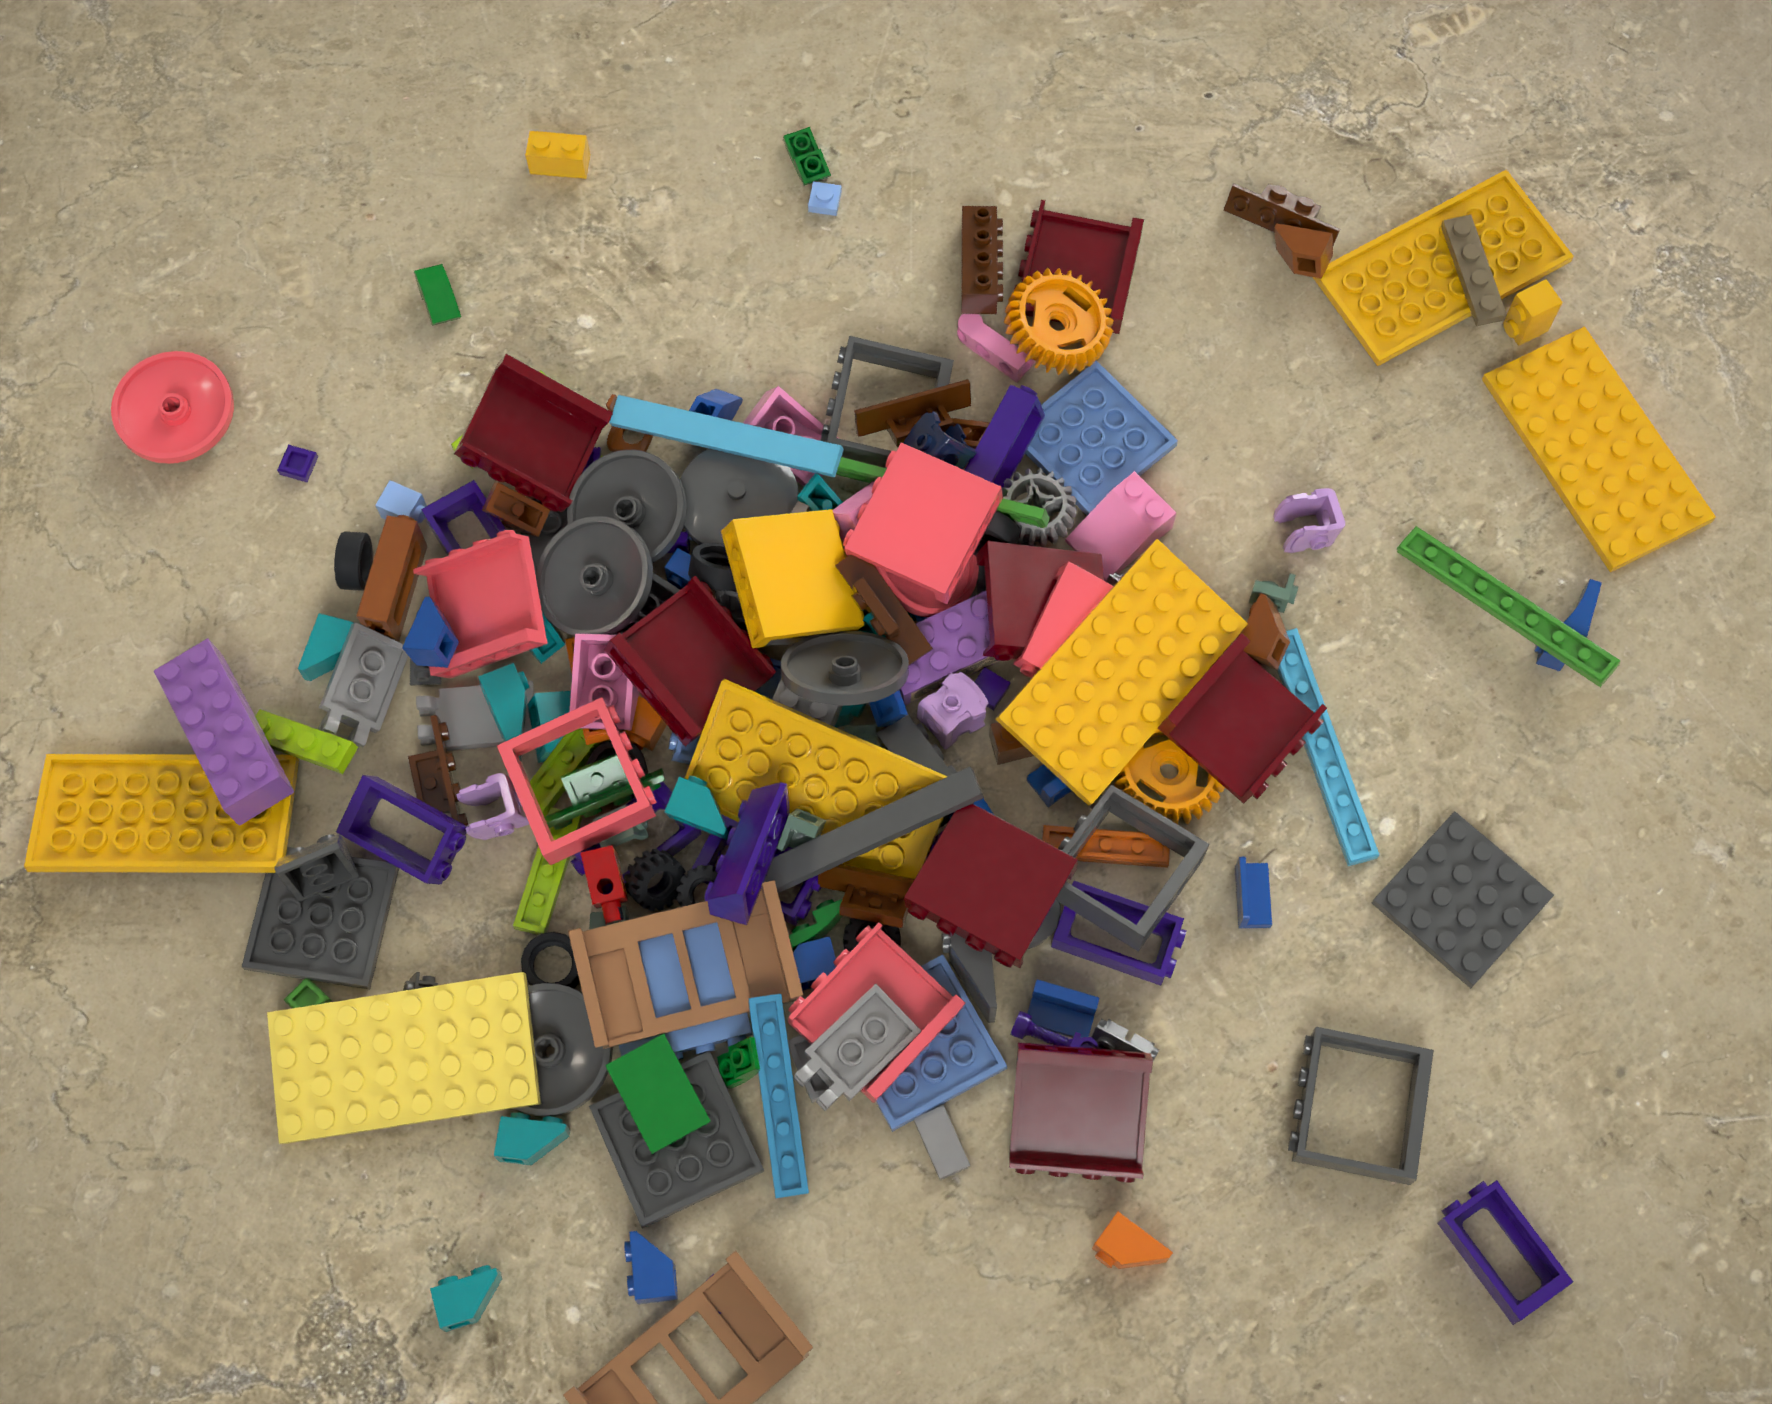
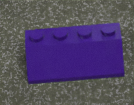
M780 782L753 789L748 801H742L738 813L740 821L737 828H731L728 836L727 845L729 848L726 855L721 854L717 862L716 873L718 875L714 883L710 882L706 889L705 901L708 902L710 915L744 925L748 924L761 891V885L765 881L790 814L786 783Z

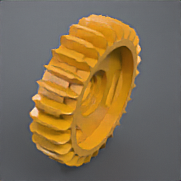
M1047 268L1043 274L1036 271L1032 277L1027 275L1023 282L1016 286L1005 308L1007 315L1004 318V323L1008 325L1005 334L1013 335L1010 344L1019 345L1016 354L1025 352L1027 354L1025 362L1030 359L1036 361L1035 369L1042 364L1046 366V373L1053 367L1056 368L1058 375L1062 373L1064 368L1070 375L1075 369L1081 372L1086 366L1090 367L1104 353L1113 333L1111 326L1114 320L1109 318L1112 309L1104 308L1107 303L1106 298L1099 299L1098 295L1101 289L1093 291L1091 289L1092 281L1087 284L1083 283L1082 275H1079L1077 279L1073 278L1071 270L1066 275H1062L1060 268H1058L1054 275H1052L1050 269ZM1026 302L1034 306L1032 326H1029L1026 320ZM1057 319L1061 321L1064 329L1061 331L1054 330L1050 326L1049 320ZM1077 342L1084 346L1074 350L1059 349L1060 347Z
M1157 729L1150 738L1164 734ZM1170 739L1145 749L1142 746L1115 777L1118 780L1114 783L1116 788L1124 789L1123 792L1162 816L1172 819V822L1177 825L1180 817H1183L1188 825L1191 821V813L1199 820L1203 815L1202 809L1210 812L1213 807L1211 802L1218 803L1221 797L1218 792L1222 793L1225 789L1209 773L1207 786H1196L1198 763ZM1165 764H1171L1176 767L1178 774L1172 779H1167L1161 775L1160 768ZM1141 781L1165 800L1159 802L1150 798L1138 788L1137 784Z

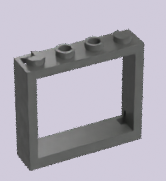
M849 336L847 346L840 347L837 363L842 364L841 373L835 371L831 388L837 390L835 399L829 398L826 415L831 416L830 425L824 424L820 441L841 445L844 449L841 457L886 468V461L892 451L837 438L853 359L936 378L934 388L950 383L954 360Z
M1110 785L1104 795L1100 794L1094 803L1091 804L1090 808L1092 811L1089 815L1083 814L1079 818L1073 829L1075 833L1070 839L1066 836L1058 849L1076 858L1110 812L1181 855L1184 859L1137 925L1068 882L1065 883L1056 900L1139 952L1203 862L1210 844L1115 786Z
M1315 1027L1311 1036H1305L1303 1054L1308 1055L1306 1067H1301L1298 1077V1086L1303 1087L1302 1097L1301 1099H1296L1293 1110V1118L1298 1119L1296 1132L1291 1131L1288 1143V1151H1293L1292 1162L1406 1185L1414 1183L1417 1180L1434 1050ZM1321 1046L1413 1064L1399 1169L1306 1151Z

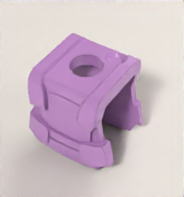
M1329 488L1315 489L1314 492H1311V495L1306 493L1290 495L1278 505L1273 518L1279 524L1309 515H1316L1319 526H1304L1292 532L1284 543V552L1295 553L1304 551L1307 548L1318 550L1329 547L1334 543L1339 533L1345 527V520L1334 490Z
M962 672L950 673L941 683L943 686L936 693L928 695L918 704L917 719L932 732L944 749L952 746L962 734L966 732L971 734L985 726L983 721L986 718L985 709L988 705V700L978 685Z
M503 773L488 776L486 783L481 785L473 784L461 789L460 793L456 794L457 799L461 803L470 806L488 805L498 800L499 797H503L506 812L487 820L469 824L470 826L465 828L466 833L473 838L487 840L506 836L513 833L514 828L529 825L512 781Z

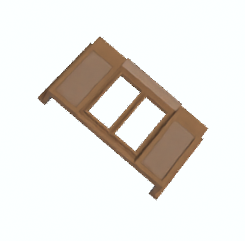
M775 880L762 883L761 891L747 925L710 915L708 902L704 901L582 931L581 928L568 931L595 1048L603 1047V1049L663 1033L749 1013L748 998L781 994L782 1003L785 1004L796 1001L797 997L803 996ZM717 923L736 998L701 1007L682 931ZM673 934L691 1009L656 1018L638 942Z
M735 1251L725 1259L727 1262L725 1266L579 1388L573 1386L563 1396L569 1404H659L631 1367L661 1343L708 1404H753L805 1360L813 1346L737 1251ZM697 1311L747 1373V1376L719 1400L669 1337L673 1331Z

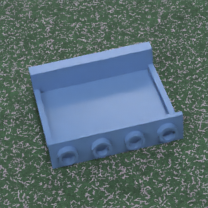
M713 923L682 931L701 1007L736 998L718 924ZM673 934L638 942L655 1017L658 1018L690 1010L691 1007ZM747 1013L665 1033L678 1060L684 1058V1052L696 1050L697 1055L708 1051L712 1052L716 1050L715 1044L727 1042L729 1047L746 1039V1036L753 1035ZM660 1035L619 1045L621 1056Z

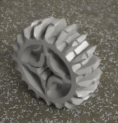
M1041 467L1037 470V474H1032L1028 468L1025 470V476L1016 472L1013 480L1007 478L1004 482L1005 488H1002L1004 499L1014 501L1019 495L1027 492V497L1023 500H1018V502L1032 506L1033 500L1034 506L1045 509L1048 516H1053V513L1060 512L1053 521L1048 523L1047 528L1014 521L1020 529L1019 545L1024 540L1029 541L1028 546H1034L1035 542H1039L1041 547H1045L1047 540L1055 545L1058 541V536L1064 538L1067 535V529L1073 527V518L1076 517L1077 509L1074 507L1076 505L1075 496H1070L1072 493L1071 486L1063 487V477L1054 480L1053 471L1045 476Z

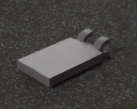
M357 622L353 623L319 708L327 711V714L323 718L318 730L336 734L341 722L354 728L348 740L355 743L358 749L360 746L364 747L369 731L377 733L380 731L408 658L407 653L402 649L404 644Z
M528 681L530 688L525 690L527 704L534 695L533 681ZM480 685L439 689V698L416 696V706L420 717L435 714L439 717L441 723H447L450 740L445 741L447 751L497 747V745L504 743ZM526 706L524 733L532 730L528 706ZM417 725L418 739L421 740V745L435 744L432 725Z
M875 984L804 1051V1054L810 1060L795 1073L793 1078L803 1087L817 1074L829 1087L816 1101L826 1111L842 1094L849 1101L854 1098L916 1038L921 1030Z

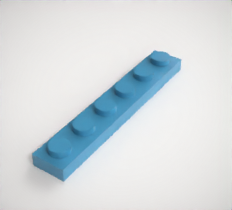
M781 994L748 998L752 1033L755 1038L760 1065L758 1077L775 1198L808 1194L809 1190Z

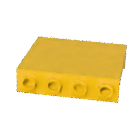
M832 509L733 519L721 530L752 648L764 647L771 640L840 631H858L864 626V613L851 597L854 592L835 567L837 563L847 556L841 543L839 524L834 518Z

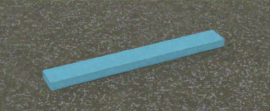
M618 395L612 412L613 415L609 421L614 427L834 478L844 450L841 445L622 395Z
M1291 629L1286 631L1290 644L1277 671L1282 685L1314 712L1324 704L1298 629ZM1326 709L1320 716L1324 722L1312 735L1307 732L1302 739L1306 742L1304 746L1347 866H1352L1377 859L1379 852Z

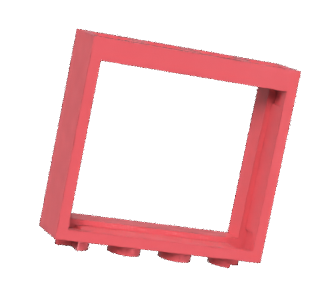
M602 697L497 745L541 853L550 865L656 817L652 807L653 804L657 803L650 786L643 787L640 778L645 776L638 759L632 760L628 753L633 747L626 732L620 733L616 724L621 722L614 705L608 707ZM601 719L637 802L554 840L519 756Z

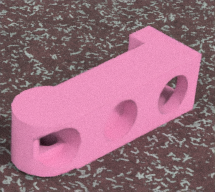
M962 314L959 317L958 339L1016 383L1034 365L1035 361L1033 359L1025 362L1027 356L1025 352L1016 354L1018 347L1015 344H1010L1009 340L984 324L979 314Z

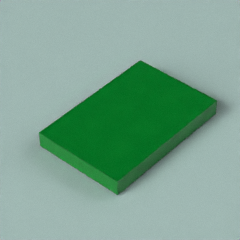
M664 1033L605 1065L651 1154L711 1122Z

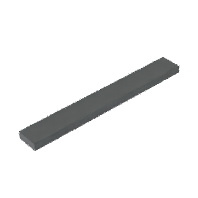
M967 767L774 857L764 882L775 880L777 892L780 893L983 799L984 796L974 770L971 767Z

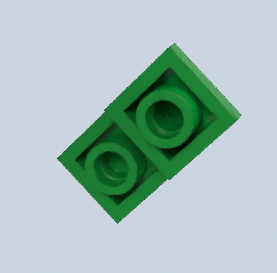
M810 127L783 136L787 152L804 186L813 183V181L816 182L831 177L821 149H818Z
M443 264L415 270L416 282L421 298L425 302L431 325L434 326L460 319L461 314Z
M833 899L820 903L816 906L817 910L812 911L813 925L810 926L809 923H805L791 931L792 934L789 935L793 952L798 944L821 939L836 926L843 917L840 915L842 899L835 902Z
M754 1037L746 1038L729 1046L728 1052L717 1056L719 1072L727 1088L732 1089L745 1083L760 1071Z

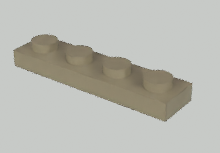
M1466 215L1443 220L1441 228L1475 325L1481 326L1504 321L1507 314L1472 216Z

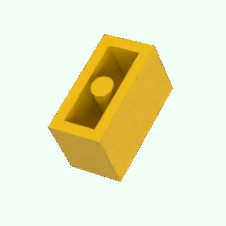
M529 131L525 156L530 174L587 179L591 155L587 135Z
M1547 279L1517 293L1503 321L1507 335L1513 338L1518 346L1548 332L1563 303Z

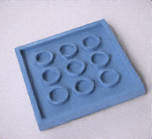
M1095 361L1093 365L1086 368L1041 404L1045 417L1025 454L1039 468L1041 467L1046 475L1053 471L1054 480L1063 477V487L1071 486L1072 493L1070 496H1075L1076 505L1088 516L1113 488L1134 471L1141 476L1177 446L1178 440L1103 366Z
M943 954L921 967L953 997L957 994L965 1002V1005L876 1101L892 1132L913 1121L914 1118L937 1108L1007 1069V1064Z

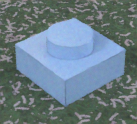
M813 181L808 212L837 216L842 193L841 185Z

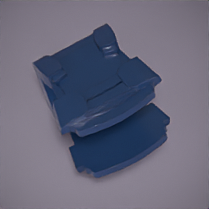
M925 413L911 429L904 444L963 470L969 460L973 459L977 454V451L966 444V435L959 424L954 427L950 426L943 432L939 426L941 421L937 413Z

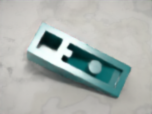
M514 663L478 676L480 688L503 741L506 742L523 734L527 706L525 690L530 688L524 672H517Z

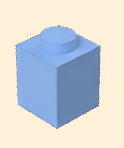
M390 480L375 506L380 517L385 520L387 515L394 517L406 515L412 517L417 523H421L424 520L421 509L427 505L421 493Z

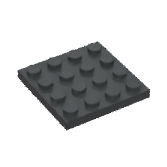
M1454 811L1371 903L1471 989L1551 900L1554 894Z
M287 847V852H289L290 850H292V849H294V848H292V847ZM352 857L359 877L300 902L276 873H265L242 968L248 971L310 979L311 981L370 990L399 868L389 862Z
M710 1051L681 1063V1066L711 1122L654 1154H651L619 1092L589 1106L642 1229L764 1172Z

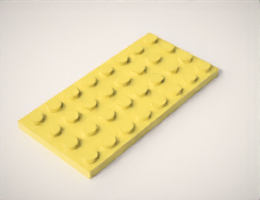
M524 972L267 1012L279 1144L541 1104L527 977Z

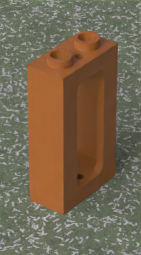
M387 515L356 615L361 625L397 642L400 640L419 575L414 574L413 569L422 566L428 547L417 521L412 517L406 515H398L397 517Z

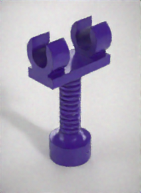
M1022 1011L1019 1012L1010 1034L1022 1040L1025 1036L1031 1035V1037L1056 1046L1098 1048V1044L1093 1038H1080L1081 1034L1075 1032L1073 1039L1068 1040L1065 1036L1062 1037L1058 1033L1056 1034L1046 1028H1041V1026L1035 1025L1032 1022V1015Z

